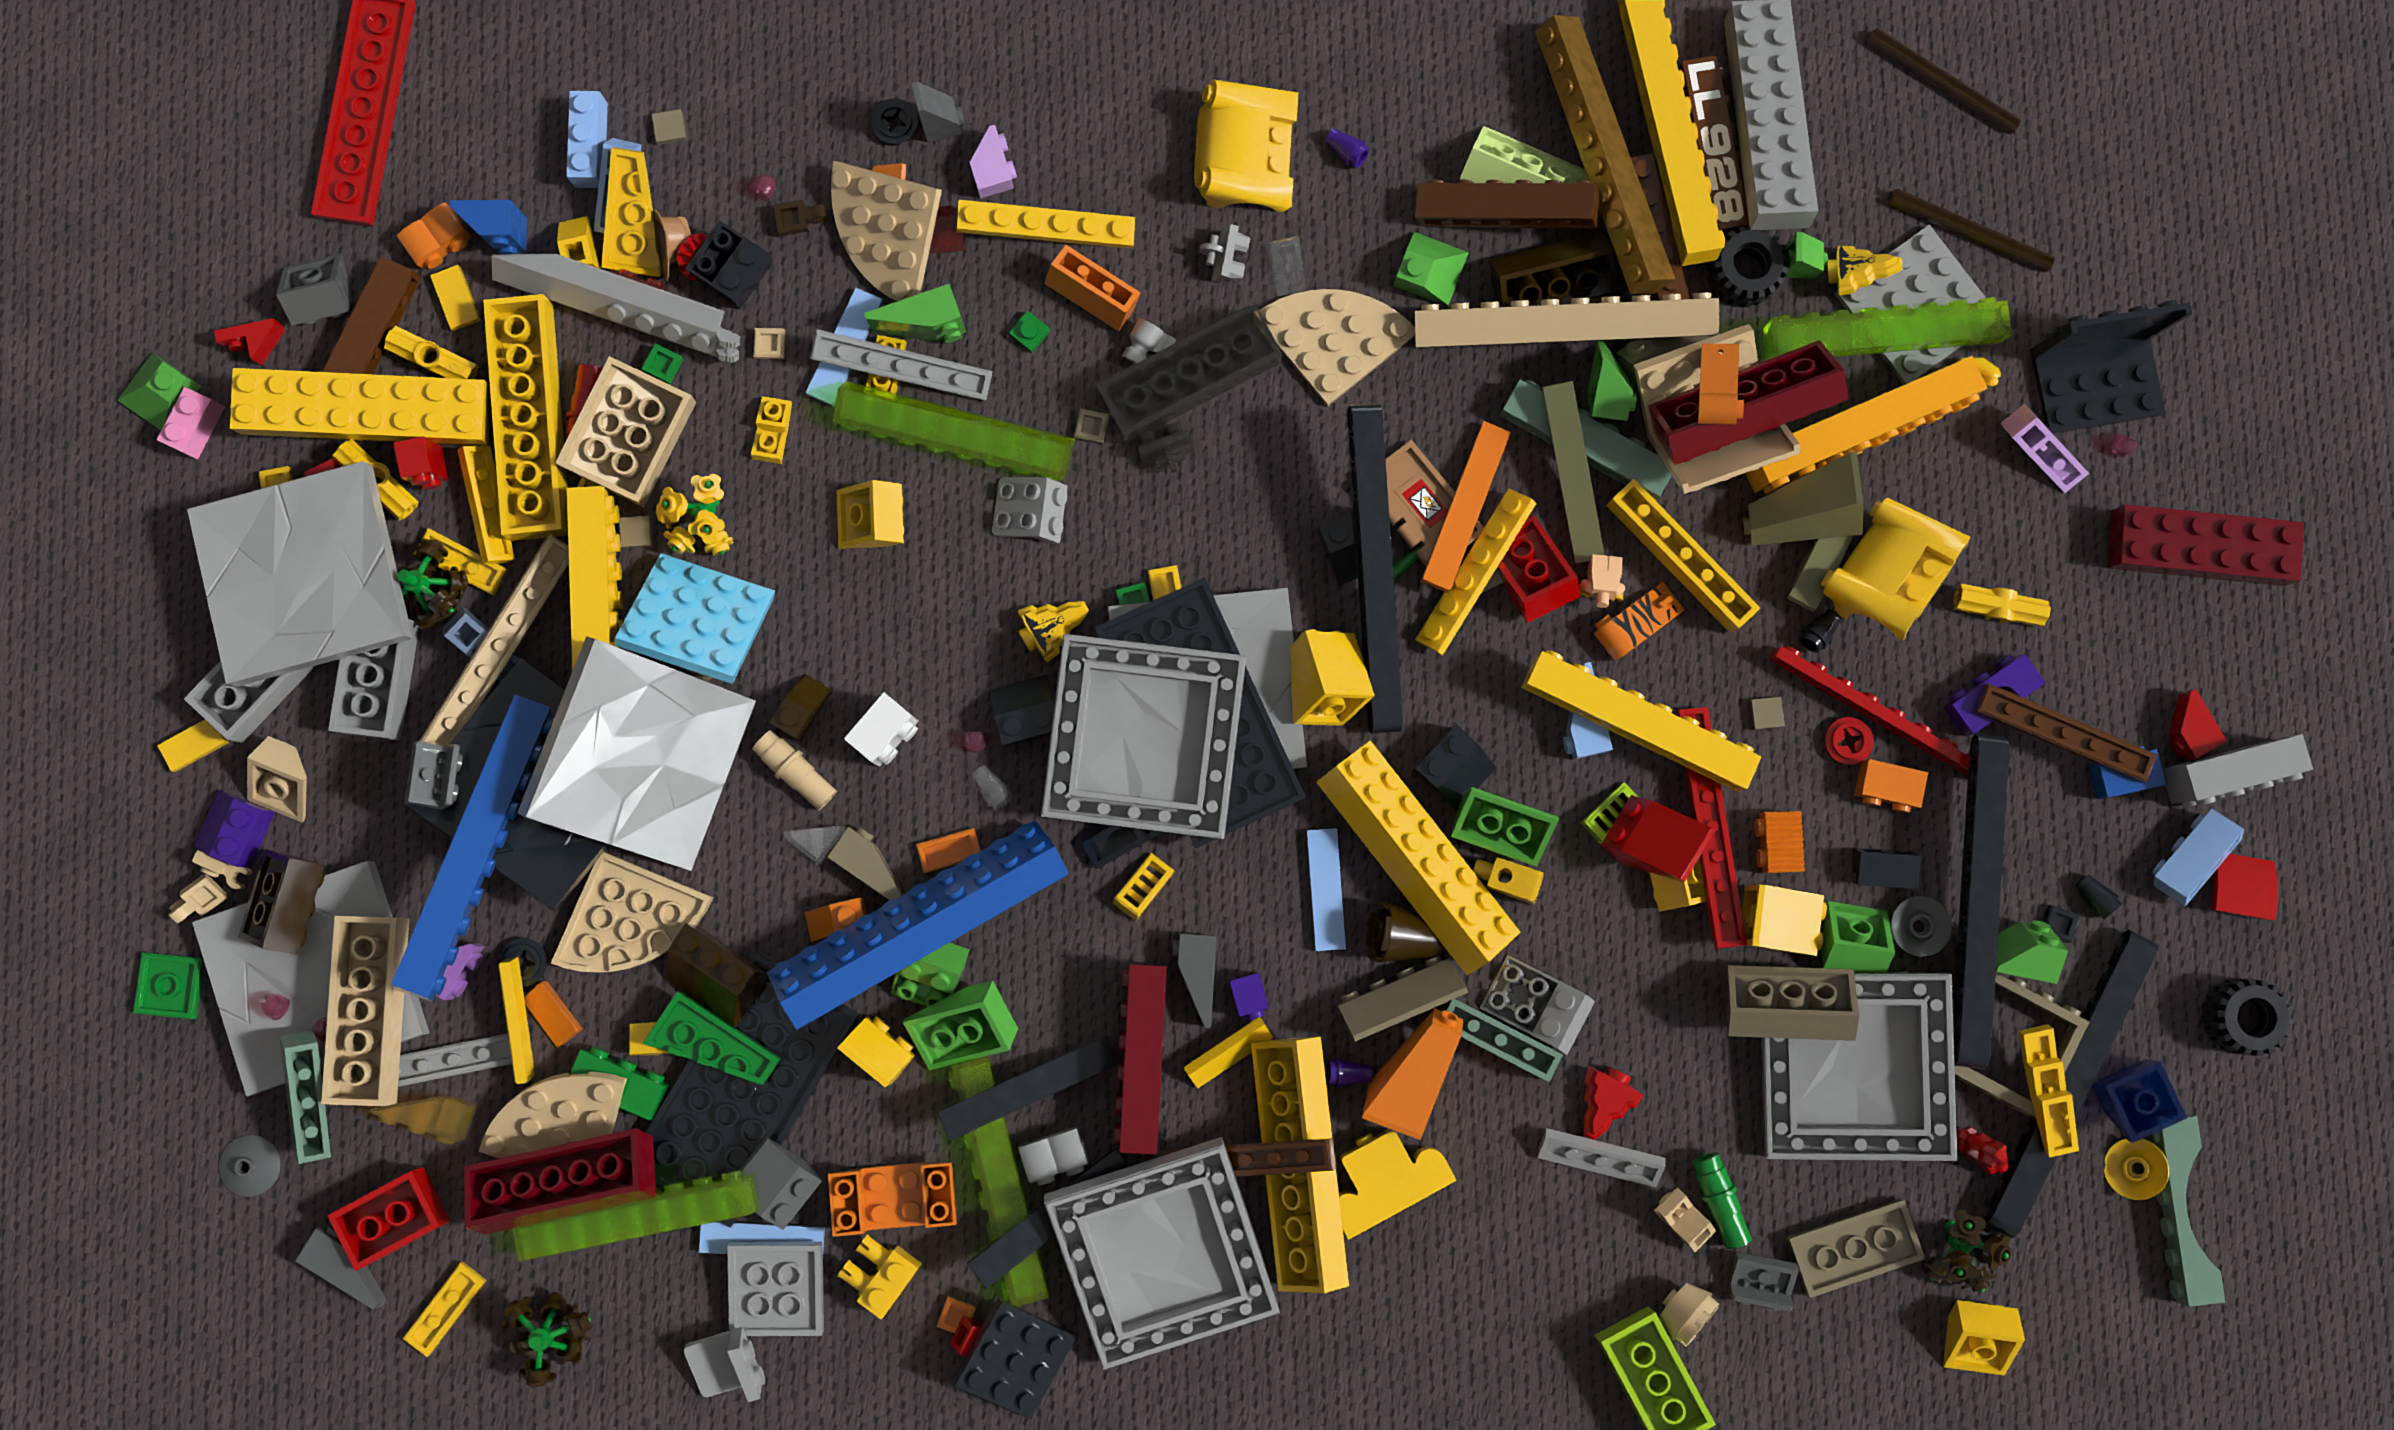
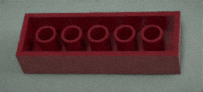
M1818 340L1738 371L1737 394L1738 400H1744L1743 419H1737L1736 425L1698 424L1700 386L1650 404L1648 408L1654 434L1674 465H1677L1708 452L1717 451L1721 447L1737 441L1746 440L1766 430L1775 429L1795 419L1804 418L1824 408L1833 407L1849 398L1844 369L1824 344Z
M2125 504L2111 510L2108 569L2287 586L2301 581L2304 522Z
M1130 964L1129 970H1123L1122 989H1128V1000L1122 1001L1121 1020H1127L1126 1031L1120 1032L1119 1051H1125V1060L1118 1063L1117 1082H1123V1092H1118L1116 1098V1113H1121L1122 1117L1121 1123H1116L1114 1145H1120V1153L1157 1155L1167 965Z
M637 1128L464 1166L465 1228L484 1235L656 1197L653 1136Z

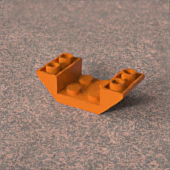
M917 1162L864 1167L828 1174L833 1237L864 1234L867 1230L925 1225V1228L957 1225L952 1162Z

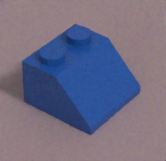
M450 200V207L497 253L499 252V255L526 252L527 217L511 200Z

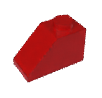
M2197 689L2179 694L2169 736L2172 739L2171 747L2174 753L2182 757L2184 761L2197 759L2227 742Z

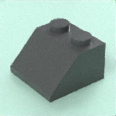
M342 253L284 267L276 296L292 326L301 323L303 325H310L318 321V319L329 316L333 318L341 317L350 311L352 294Z
M765 1137L727 1184V1187L760 1217L784 1230L822 1180L808 1162Z

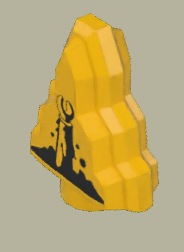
M1838 246L1836 259L1828 260L1829 284L1837 283L1839 296L1855 293L1857 288L1870 286L1875 279L1887 278L1903 270L1902 258L1889 254L1874 255L1869 250L1855 249L1853 246Z
M1084 601L1067 602L1059 607L1046 604L1036 608L1030 605L1018 610L1019 617L1025 626L1018 632L1029 651L1032 652L1038 649L1044 660L1048 663L1060 654L1063 634L1070 635V631L1082 623L1089 609Z

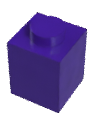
M1257 972L1229 980L1239 1017L1245 1015L1246 1020H1251L1264 1016L1263 1010L1269 1009L1260 974Z

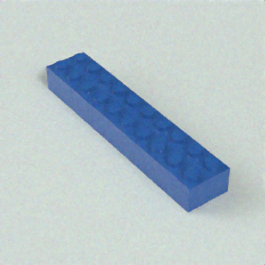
M1035 820L1020 826L1017 831L1005 838L995 840L984 850L967 856L964 861L954 867L942 870L936 877L924 884L914 886L901 897L886 902L883 907L871 914L861 916L848 927L831 933L828 938L818 944L806 947L800 954L788 961L778 963L772 970L766 973L781 1006L797 1030L1069 873L1055 845Z

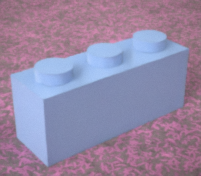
M570 91L567 178L575 188H598L603 143L606 142L608 107V103L600 91Z
M2213 809L2206 816L2200 814L2190 827L2193 830L2187 838L2180 837L2171 849L2174 854L2168 861L2162 859L2152 872L2155 875L2153 885L2184 907L2243 837L2244 829Z

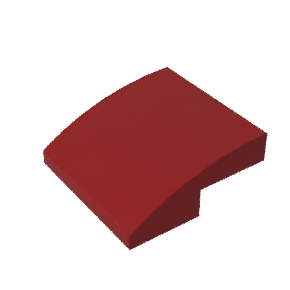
M2229 854L2210 877V881H2214L2210 910L2276 921L2278 885L2275 861Z

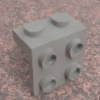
M1048 477L1001 478L998 483L992 533L999 537H1034L1047 543L1060 544L1068 486Z
M743 1327L685 1345L684 1354L702 1396L711 1397L742 1387L748 1402L760 1399L761 1388L765 1384V1375L762 1367L757 1364L753 1344L750 1340L748 1341Z

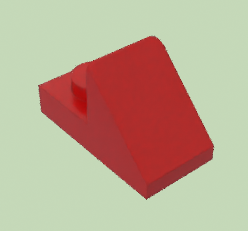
M271 318L216 330L214 333L218 344L234 352L243 351L248 348L251 360L262 365L285 332L284 325Z

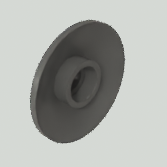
M1914 896L1904 900L1896 907L1891 917L1890 928L1894 941L1903 951L1913 956L1926 957L1938 953L1946 946L1951 936L1952 923L1948 911L1940 902L1926 896ZM1917 920L1923 925L1920 932H1916L1913 928V924Z
M257 1135L241 1136L230 1142L222 1152L219 1161V1174L224 1185L231 1192L244 1197L257 1196L269 1190L276 1182L280 1172V1157L275 1146L267 1139ZM244 1161L249 1164L248 1172L242 1170L241 1166Z

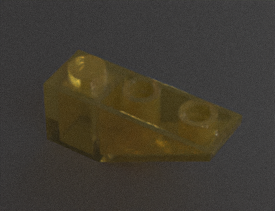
M448 1094L388 1106L370 1108L369 1113L378 1115V1121L390 1125H396L399 1122L408 1125L407 1130L421 1135L429 1132L437 1135L435 1138L437 1141L454 1144L455 1141L466 1138L477 1104Z

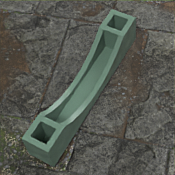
M2188 1114L2149 1118L2150 1126L2146 1130L2147 1138L2164 1153L2169 1165L2167 1184L2156 1195V1198L2163 1209L2164 1218L2160 1220V1227L2168 1242V1249L2165 1250V1259L2168 1266L2172 1269L2173 1280H2170L2169 1283L2170 1292L2176 1299V1302L2188 1307L2225 1303L2221 1271L2207 1258L2198 1245L2191 1230L2187 1214L2186 1191L2188 1176L2193 1162L2202 1148L2198 1118Z

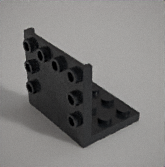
M2177 300L2160 303L2157 305L2158 308L2148 309L2147 305L2130 308L2128 313L2118 314L2117 310H2110L2098 314L2097 318L2088 319L2087 315L2070 318L2068 324L2057 327L2056 332L2045 335V340L2031 348L2030 354L2044 422L2052 434L2165 415L2166 411L2150 340L2192 315L2190 302L2177 304Z

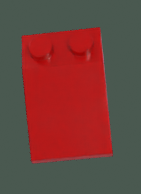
M1533 515L1527 518L1497 569L1512 602L1526 623H1529L1579 598L1580 593L1577 575L1536 516Z
M1631 795L1613 826L1609 829L1601 846L1623 865L1685 882L1715 830L1657 802Z

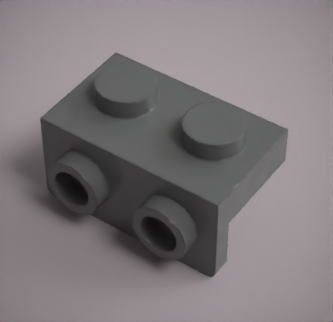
M421 741L413 743L404 804L442 810L455 802L458 795V785L455 784L456 772H459L462 765V755L459 754L460 745L452 744L447 747Z
M1736 1252L1728 1279L1731 1299L1743 1305L1753 1304L1764 1306L1774 1311H1792L1794 1305L1791 1294L1799 1272L1797 1263Z

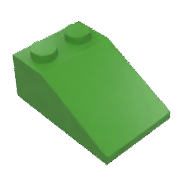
M950 284L864 313L873 334L936 342L944 340L945 343H951L959 340L962 337L961 334L966 333Z
M993 980L966 987L905 1018L903 1021L929 1070L1009 1051L1018 1031V1027Z

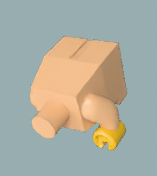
M1593 554L1588 564L1587 579H1584L1579 584L1580 596L1597 598V607L1600 608L1608 607L1609 600L1615 601V599H1618V602L1623 601L1625 586L1619 583L1622 575L1623 557Z

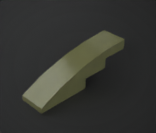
M1853 535L1814 539L1811 548L1802 561L1787 599L1814 612L1824 595L1825 587L1821 585L1829 570L1834 572L1837 570Z

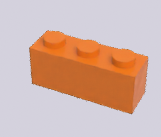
M1068 245L1063 247L1050 264L1044 283L1117 331L1122 328L1134 311L1141 292Z

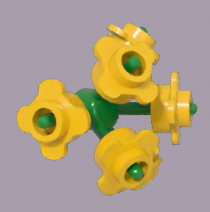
M711 474L704 477L695 475L691 478L690 483L694 486L693 497L697 501L696 503L687 502L684 494L673 492L671 487L664 488L663 495H661L660 501L656 505L658 521H661L662 524L664 523L667 529H671L672 523H678L679 518L684 514H691L693 518L686 529L676 526L671 533L669 531L663 533L669 539L667 544L673 551L679 554L685 551L693 554L695 549L692 545L695 543V538L692 535L695 534L701 537L705 543V553L712 552L713 556L719 554L724 555L725 552L730 550L729 545L733 544V538L728 537L726 531H722L725 528V523L715 515L716 507L720 504L719 500L724 495L723 490L719 486L721 478L718 475Z

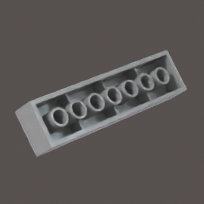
M1732 1L1724 20L1750 230L1809 228L1818 213V204L1791 1Z

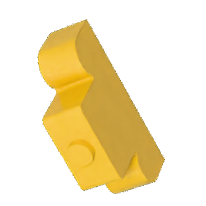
M1387 1129L1374 1137L1372 1133H1368L1355 1141L1357 1146L1340 1156V1160L1356 1188L1355 1192L1351 1190L1339 1192L1343 1230L1349 1240L1457 1181L1444 1156L1437 1149L1425 1146L1418 1149L1413 1156V1160H1411L1397 1133L1392 1129Z

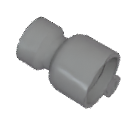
M1138 318L1130 333L1132 344L1126 347L1121 357L1142 368L1147 359L1146 353L1148 351L1168 356L1176 339L1164 333L1163 330L1154 324Z

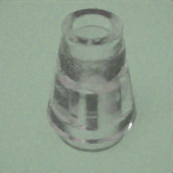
M986 765L979 767L972 774L971 777L974 779L987 807H992L997 811L1013 799L1014 796L1010 792L1011 787L988 769Z

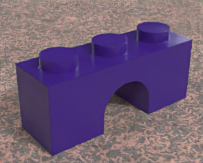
M2025 653L2015 657L2012 654L2005 656L1996 663L1998 669L1991 674L1988 671L1981 673L1972 680L1974 686L1966 691L1964 688H1961L1948 697L1951 702L1943 708L1964 737L1975 734L1993 721L1974 712L1984 684L1989 683L2022 698H2026L2046 683Z

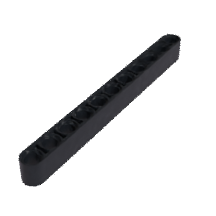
M1380 403L1349 405L1347 408V426L1363 661L1375 695L1366 703L1367 723L1370 734L1402 731L1403 718L1383 413Z
M1976 733L1972 736L1969 749L1953 1001L1954 1066L1986 1069L1989 1066L1991 1057L2010 743L2006 736Z
M2130 929L2121 934L2123 939L2119 946L2116 945L2107 963L2110 966L2106 973H2102L2094 989L2097 992L2093 1000L2089 999L2081 1017L2089 1021V1024L2064 1073L2066 1090L2072 1094L2075 1119L2158 951V944ZM2034 1118L2030 1119L2028 1123L2030 1128L2027 1134L2023 1133L2015 1149L2017 1154L2013 1161L2010 1160L2008 1169L2001 1178L2004 1181L2000 1189L1996 1188L1988 1204L1990 1209L1987 1215L1982 1216L1986 1226L2011 1239L2015 1238L2021 1231L2057 1156L2049 1158L2046 1155L2038 1124Z

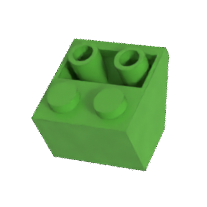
M949 942L895 974L891 994L929 1007L956 993L966 965L969 949Z

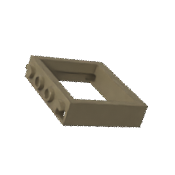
M1996 972L1995 985L2070 1024L2057 1050V1057L2063 1061L2065 1073L2089 1021L2080 1017L2081 1012L2065 1004L2063 1007H2060L2053 1003L2054 997L2039 990H2036V993L2025 988L2026 982L2013 976L2006 978L1998 974L1999 972ZM1954 1066L1955 1078L2030 1118L2036 1119L2031 1100L1968 1067Z

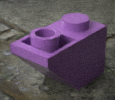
M473 943L457 947L459 952L452 966L447 965L443 977L446 978V983L442 993L438 996L439 998L452 1000L455 996L459 997L464 992L468 984L465 979L470 970L474 971L480 965L484 956L481 952L485 946L480 943Z

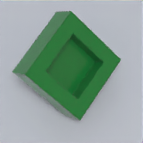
M1027 310L1009 332V335L1033 353L1051 332V329Z
M655 343L642 367V371L671 385L684 358Z
M1145 582L1116 590L1120 605L1150 602Z

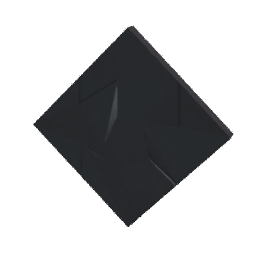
M520 659L448 744V746L452 744L460 745L459 754L462 755L461 768L459 772H456L455 784L458 785V795L455 802L451 806L439 810L404 804V797L401 800L403 806L453 840L514 695L551 707L552 717L555 718L565 690ZM544 735L540 745L544 746L548 735ZM532 763L529 770L530 774H533L537 763ZM521 790L517 802H520V805L526 791ZM517 812L514 820H508L505 830L508 831L506 841L501 849H496L492 859L496 860L494 870L556 913L610 844L524 817Z

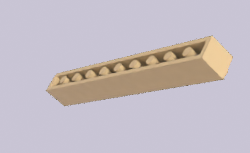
M1693 293V299L1681 300V294L1662 295V300L1650 301V295L1632 296V302H1620V297H1601V303H1589V298L1571 299V304L1559 305V299L1541 300V306H1529V300L1511 301V307H1499V302H1481V308L1469 309V303L1451 304V309L1439 310V304L1421 305V311H1415V340L1417 348L1719 335V298H1711V293Z

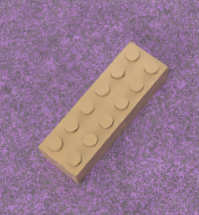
M334 916L321 1104L388 1106L397 1104L404 992L395 990L391 983L408 945L409 918Z

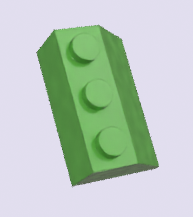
M1471 787L1464 793L1456 811L1451 837L1537 867L1559 821V817Z

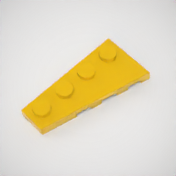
M612 147L601 267L662 277L661 259L644 152Z

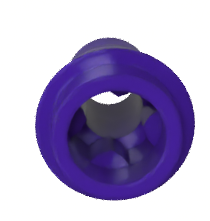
M1333 128L1325 139V143L1334 150L1348 167H1360L1370 151L1365 141L1340 132L1336 128Z
M1340 1058L1328 1060L1325 1071L1327 1085H1333L1334 1088L1370 1083L1372 1079L1371 1065H1364Z

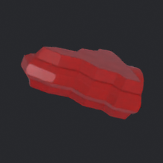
M1610 1066L1606 1073L1597 1071L1592 1067L1587 1068L1583 1079L1584 1084L1587 1086L1583 1097L1587 1105L1583 1116L1584 1136L1595 1140L1608 1130L1612 1120L1623 1118L1629 1108L1637 1107L1644 1094L1628 1085L1632 1077Z
M1970 1126L1962 1129L1956 1128L1957 1150L1964 1154L1967 1159L1974 1162L1990 1175L1997 1172H2005L2008 1169L2007 1146L1991 1139Z

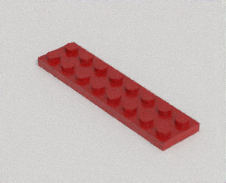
M352 0L311 215L315 218L372 227L374 225L416 2L414 0Z

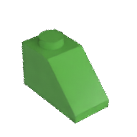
M1796 232L1785 245L1786 250L1783 256L1788 255L1789 262L1785 266L1788 268V272L1784 278L1817 279L1826 270L1828 264V254L1824 252V242L1803 232Z

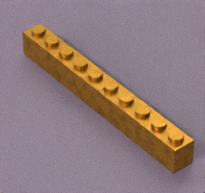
M1553 15L1535 33L1588 179L1592 183H1596L1600 193L1599 209L1630 294L1657 293L1674 281L1675 276L1579 17Z

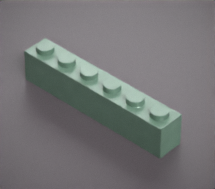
M1520 379L1499 416L1553 445L1544 392L1541 391V387L1530 380L1524 382ZM1578 409L1588 465L1625 486L1635 479L1657 500L1672 476L1659 454L1646 449V445L1642 441L1633 437L1628 439L1619 434V430L1615 426L1608 423L1602 425L1593 420V416L1589 412Z

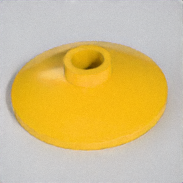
M2141 1138L2123 1139L2115 1143L2105 1156V1177L2109 1185L2123 1197L2133 1200L2149 1199L2159 1194L2167 1184L2169 1178L2168 1161L2164 1153L2148 1140ZM2138 1162L2144 1166L2142 1174H2137L2134 1171L2133 1166L2135 1163Z

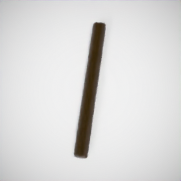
M1879 28L1874 29L1868 37L1867 43L2008 134L2014 133L2020 125L2021 120Z
M1895 189L1890 195L1889 205L2038 270L2048 272L2054 264L2055 258L2050 254L1905 191Z

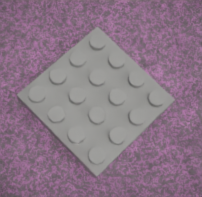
M1930 224L1889 253V255L1902 258V271L1887 278L1875 279L1870 286L1857 288L1855 293L1839 296L1838 290L1834 293L1903 385L1917 379L2001 318Z

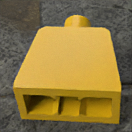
M1498 857L1494 864L1477 859L1473 870L1478 878L1488 881V889L1531 905L1535 903L1544 877V872ZM1501 873L1511 874L1512 879L1508 883L1499 881L1498 878Z

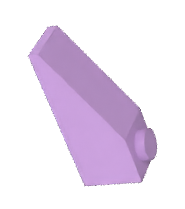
M2025 403L2000 423L2064 493L2089 474Z

